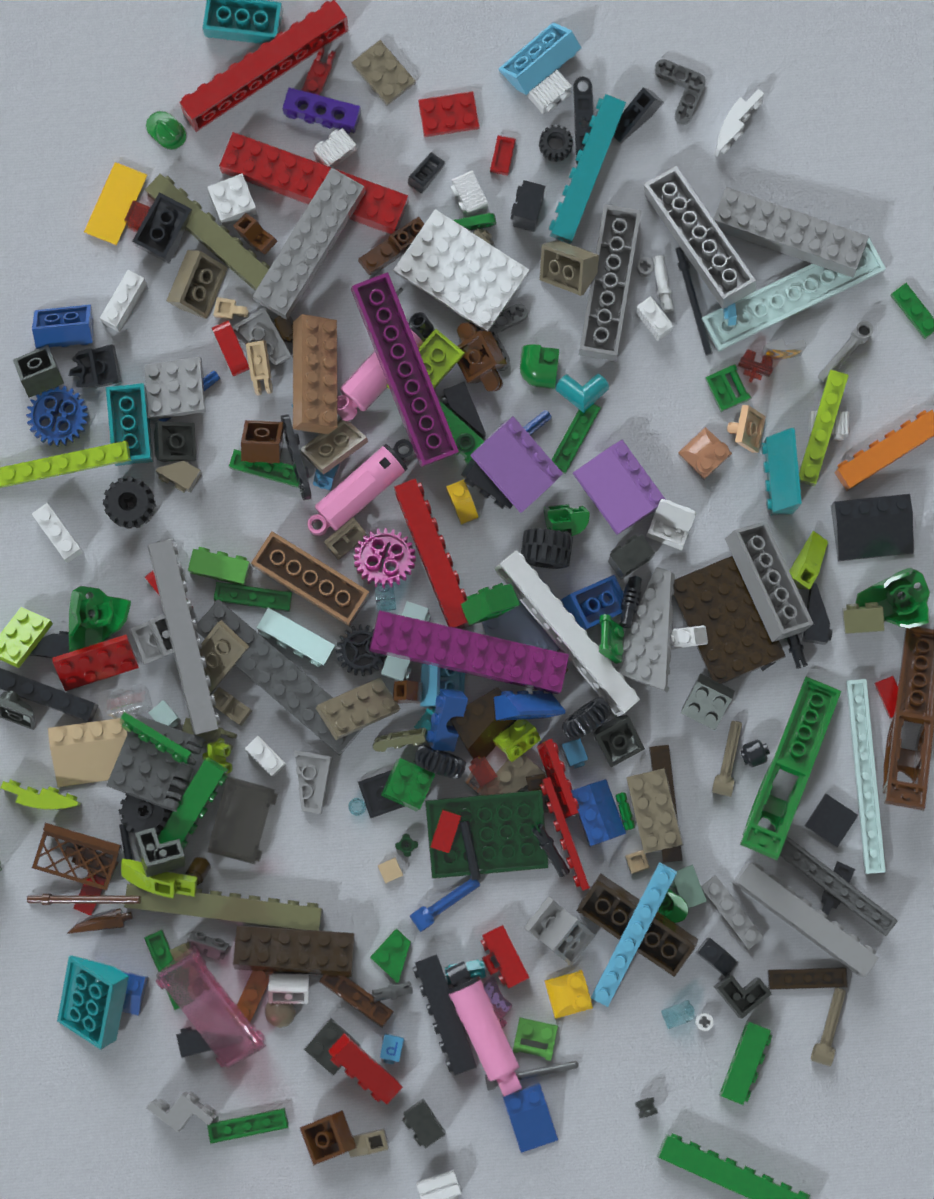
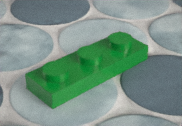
M907 283L891 293L890 296L924 339L934 333V317Z

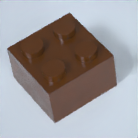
M245 420L241 438V461L280 463L283 446V422Z
M343 1110L300 1127L313 1165L357 1148Z

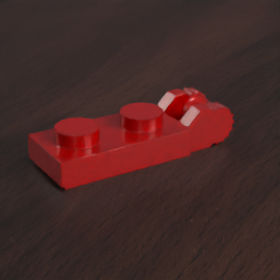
M320 47L301 91L321 96L332 69V63L336 55L335 51L329 53L327 63H324L321 60L325 54V48Z

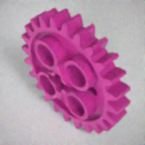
M387 528L384 529L383 533L377 529V534L374 535L370 531L369 538L364 535V542L358 541L359 547H355L356 554H354V560L356 561L354 566L358 567L357 574L362 573V580L368 578V584L374 581L375 587L382 583V587L385 588L386 583H389L392 588L393 582L400 585V579L406 581V574H412L411 569L415 568V563L413 562H416V556H414L415 549H411L412 542L407 543V536L402 538V532L395 535L394 529L390 533H388ZM391 544L388 549V557H386L384 560L382 572H379L382 566V559H384L387 545ZM377 545L382 546L381 549H375L374 547ZM395 550L401 551L400 554H394L392 552ZM370 562L377 563L375 566L369 565ZM394 567L395 570L389 571L387 568Z

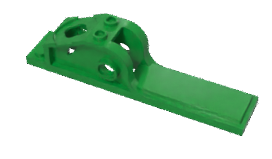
M809 677L804 678L776 753L751 808L740 845L777 860L779 858L840 697V690ZM779 769L797 776L786 801L770 795L773 787L772 783ZM762 818H767L775 827V832L759 826V821Z

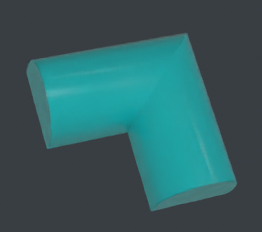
M600 374L593 376L583 386L569 375H564L556 385V391L583 413L609 390L607 380Z

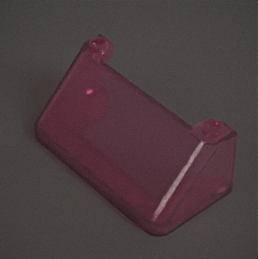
M193 945L156 973L158 979L155 981L162 990L164 988L167 990L217 1055L215 1059L222 1068L224 1066L230 1068L266 1047V1037L260 1030H257L255 1024L251 1025L208 969L206 960L202 959V956L199 954L200 951Z

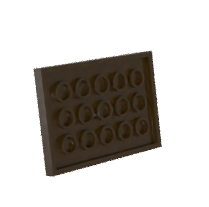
M733 556L674 580L673 596L687 627L702 625L706 627L708 644L696 647L711 679L723 684L786 657L779 640L771 641Z

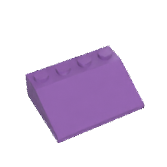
M514 416L503 423L470 455L520 513L530 506L563 474Z
M623 440L610 446L572 473L616 535L655 512L660 500L665 499Z

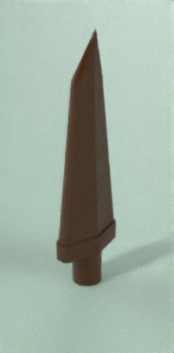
M121 908L116 909L115 911L76 924L67 934L123 928L124 921L132 920L133 915L132 912L122 914Z

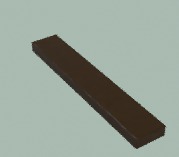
M669 745L649 747L652 771L666 769L677 815ZM681 846L661 850L663 863L683 861Z

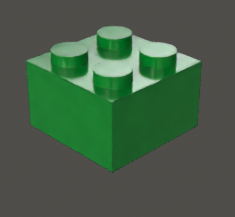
M503 583L494 585L492 589L485 587L478 590L479 594L475 593L466 597L467 601L462 603L461 607L470 626L498 618L519 606L520 603L512 584L503 585Z
M399 758L393 766L381 796L414 811H418L422 807L435 773Z

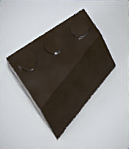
M499 687L469 703L466 706L464 717L455 716L450 719L452 726L458 732L461 741L477 768L496 747L493 739L517 721L496 720L494 697L501 695Z

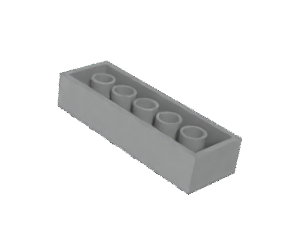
M763 521L736 529L727 536L725 541L771 641L774 642L802 633L812 626L813 621L767 522Z

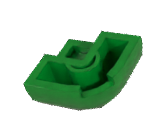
M536 344L524 345L521 349L519 366L523 379L531 386L555 389L560 349L541 347V345Z
M570 504L544 507L547 529L561 532L568 531L571 536L581 533L589 523L590 512L584 506H579V509L571 508Z

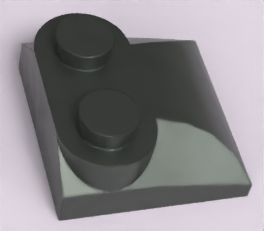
M156 422L154 447L157 460L161 462L195 461V423Z
M10 690L3 692L0 695V718L34 730L36 726L33 709L26 702L20 700L16 692Z
M628 715L619 716L599 726L593 733L610 767L645 749Z

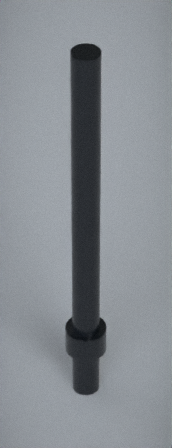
M681 247L675 249L679 261L677 265L683 275L705 356L713 353L690 276V265L685 258Z

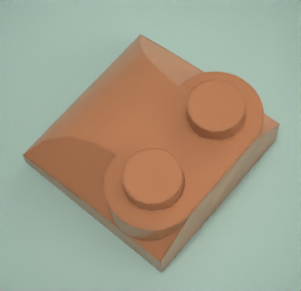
M705 427L678 454L705 480L732 455V452L725 443L721 442Z

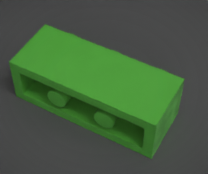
M199 547L192 551L188 572L202 577L246 586L251 564L243 556L236 555V558L228 557V553L217 551V554L211 553L210 549Z

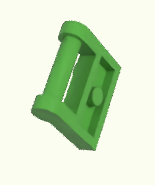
M519 1017L513 1053L518 1054V1052L545 1057V1060L551 1061L558 1025ZM521 1038L548 1044L547 1050L520 1044Z

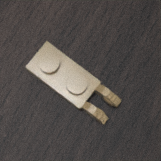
M266 340L246 343L251 381H253L255 394L257 396L262 394L259 380L263 379L267 394L273 393Z

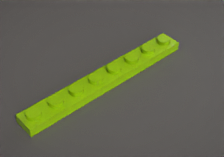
M122 441L0 467V488L131 461L128 442Z

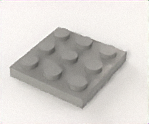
M200 357L144 365L149 420L206 412L202 361Z

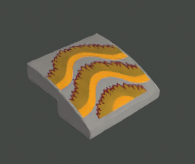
M784 339L765 344L761 357L767 359L798 357L802 355L806 344L803 339L786 345Z

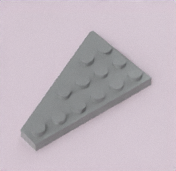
M656 567L639 602L638 609L633 615L632 626L627 628L624 633L622 662L617 664L612 662V666L626 678L668 692L669 664L671 662V646H669L670 635H672L671 624L673 622L671 601L674 595L673 584L675 574Z

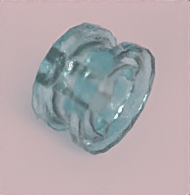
M354 798L349 802L348 809L351 814L360 816L365 812L366 805L362 799ZM361 802L362 805L360 807H363L362 810L354 812L352 804Z

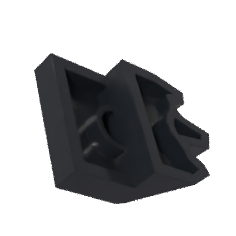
M110 344L96 349L88 348L81 350L72 358L78 366L70 369L69 376L80 377L76 387H104L122 382L115 345Z

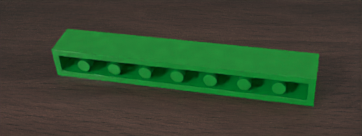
M672 1133L671 1136L665 1135L657 1154L658 1158L749 1199H810L811 1196L801 1190L799 1193L792 1191V1186L786 1183L776 1184L773 1182L774 1178L763 1174L762 1177L756 1175V1170L746 1165L744 1169L736 1166L738 1162L728 1157L726 1160L718 1157L719 1153L708 1149L705 1152L700 1149L701 1145L690 1141L687 1144L682 1141L683 1137Z

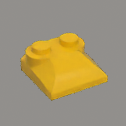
M582 970L544 981L555 1019L593 1008Z

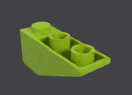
M812 531L789 570L798 589H810L820 572L828 541L815 531Z

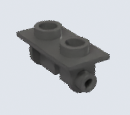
M192 931L187 940L193 952L203 955L204 949H208L206 956L217 960H224L225 951L229 946V943L224 942V940L208 937L202 932Z

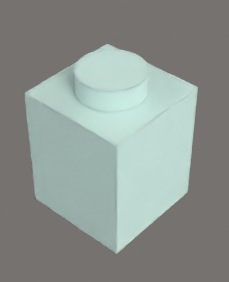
M164 700L148 712L159 723L173 728L179 725L178 721L180 718Z

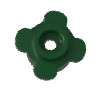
M403 834L402 839L396 842L395 848L401 850L405 857H409L411 852L418 848V842L413 841L409 834Z

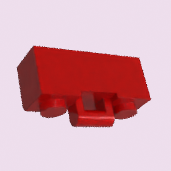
M503 925L482 935L483 939L480 942L485 951H490L489 954L482 957V960L490 975L500 971L501 975L498 978L502 986L507 985L509 989L530 978ZM494 955L500 965L497 968H495L491 960V957H493Z

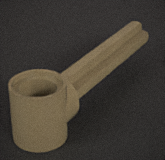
M731 721L720 775L715 776L712 793L728 797L732 795L735 780L731 775L742 723L739 721Z
M834 989L821 1041L815 1044L812 1050L811 1061L826 1066L832 1065L835 1049L831 1046L846 994L844 989Z

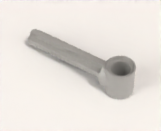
M862 321L851 332L852 337L818 375V379L821 382L826 383L830 369L837 371L855 349L871 337L873 333L871 323ZM866 328L868 335H861L859 329Z

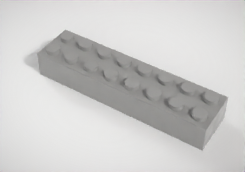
M677 166L644 184L646 198L723 309L756 291L755 278Z
M331 168L255 291L253 298L257 303L288 320L366 193L363 185Z
M728 187L725 188L714 216V221L723 233L852 278L855 276L869 238L867 235Z
M604 204L596 254L599 255L598 273L590 284L579 355L616 361L641 210Z
M756 862L744 865L733 880V884L860 977L867 976L879 959L875 955L876 951L868 945H861L859 943L860 939L854 934H846L843 931L844 927L836 921L830 922L827 920V914L819 909L814 910L811 908L812 904L808 900L796 897V892L788 886H781L779 884L780 880L772 874H765L763 872L764 868Z

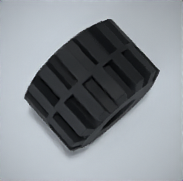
M121 477L118 478L117 482H112L109 485L111 486L109 490H105V499H103L105 513L118 526L125 527L126 529H131L132 527L139 528L143 523L147 524L150 521V516L154 515V506H156L154 494L142 480L134 479L133 477L125 479ZM133 499V503L135 505L133 507L129 506V508H127L128 505L126 504V502L131 501Z
M528 529L523 533L521 554L525 557L528 565L550 569L567 568L570 565L573 537L567 533L551 529Z
M125 794L126 798L120 802L122 809H119V815H122L120 820L127 827L126 829L135 835L136 832L155 828L156 834L160 835L159 833L165 827L173 811ZM142 808H147L149 814L144 815Z

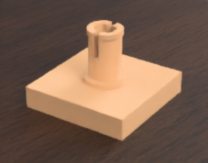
M742 405L739 423L729 422L727 427L728 433L736 434L735 442L752 453H759L766 416L749 405Z

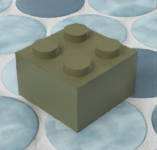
M877 602L865 603L866 606L859 607L858 604H846V608H842L845 634L885 631L883 607L878 605Z

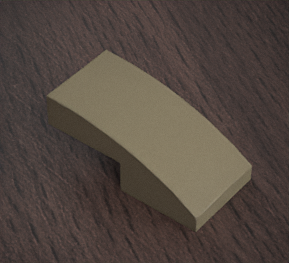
M220 687L213 694L216 702L214 707L242 726L252 710Z

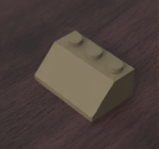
M559 240L544 243L541 249L539 280L582 296L598 273L599 255Z
M187 250L166 301L183 311L207 319L228 268L202 251Z

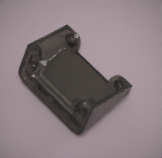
M228 776L207 852L256 865V861L260 862L263 851L259 850V845L269 808H271V805H275L278 794L275 793L276 789Z

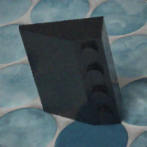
M910 494L834 501L832 503L831 513L838 562L914 553L913 511Z

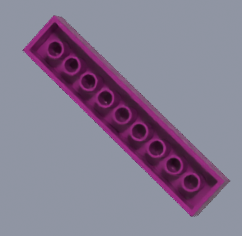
M387 272L352 285L351 292L420 467L457 454L459 451L389 273Z
M380 610L377 614L369 649L371 652L557 695L562 690L569 654Z

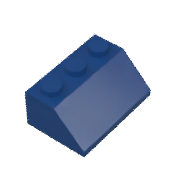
M91 304L34 310L32 332L36 349L47 345L51 348L93 343L94 332Z
M540 690L532 691V694H529L528 691H518L517 694H513V691L501 692L500 696L494 697L496 720L544 719L566 714V710L552 693L544 694V691Z
M607 779L571 791L573 798H576L579 804V809H577L579 812L578 816L589 847L626 834Z
M122 971L129 976L122 1012L139 1016L148 977Z

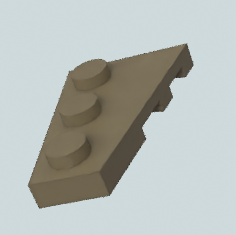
M522 754L513 762L508 759L479 794L489 795L517 792L527 786L526 776L545 772Z

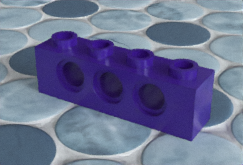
M288 87L282 107L283 114L290 119H303L306 123L322 124L323 127L328 129L333 127L340 130L343 128L347 134L356 132L361 115V107L358 105ZM301 105L308 106L305 110L299 109ZM323 109L326 113L319 115L317 111ZM337 114L344 115L340 120L335 118Z

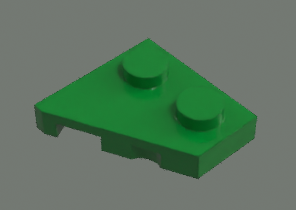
M396 928L370 956L396 983L400 980L411 941Z

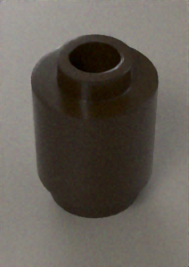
M281 316L274 319L275 327L283 341L293 342L292 317L289 316L288 320Z
M196 857L193 859L185 875L197 877L198 886L204 881L211 869V865L207 859Z

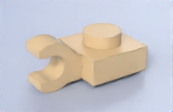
M217 297L213 316L233 320L234 315L247 318L249 310H247V307L236 306V300Z

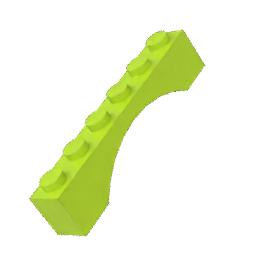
M831 369L828 373L799 470L800 483L814 487L817 483L849 376L848 374Z

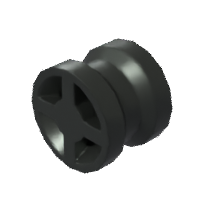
M654 1097L635 1102L636 1107L640 1111L638 1114L639 1118L649 1117L658 1113L657 1108L654 1107Z

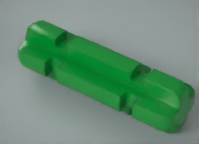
M618 793L615 797L617 802H619L618 807L622 820L625 822L623 823L625 830L634 829L635 824L634 820L631 819L632 813L629 803L626 801V793Z

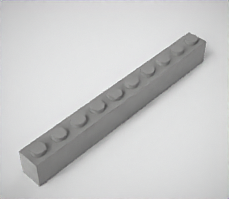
M172 539L148 544L147 547L193 733L196 735L216 730L218 725L221 724L218 713H214L213 709L216 702L214 695H210L208 687H211L209 675L205 676L204 656L201 657L199 649H202L199 637L196 638L194 630H197L196 621L191 619L190 616L192 605L190 599H186L185 592H188L186 582L181 579L180 574L183 573L181 562H177L176 559L178 554L177 545L172 543Z

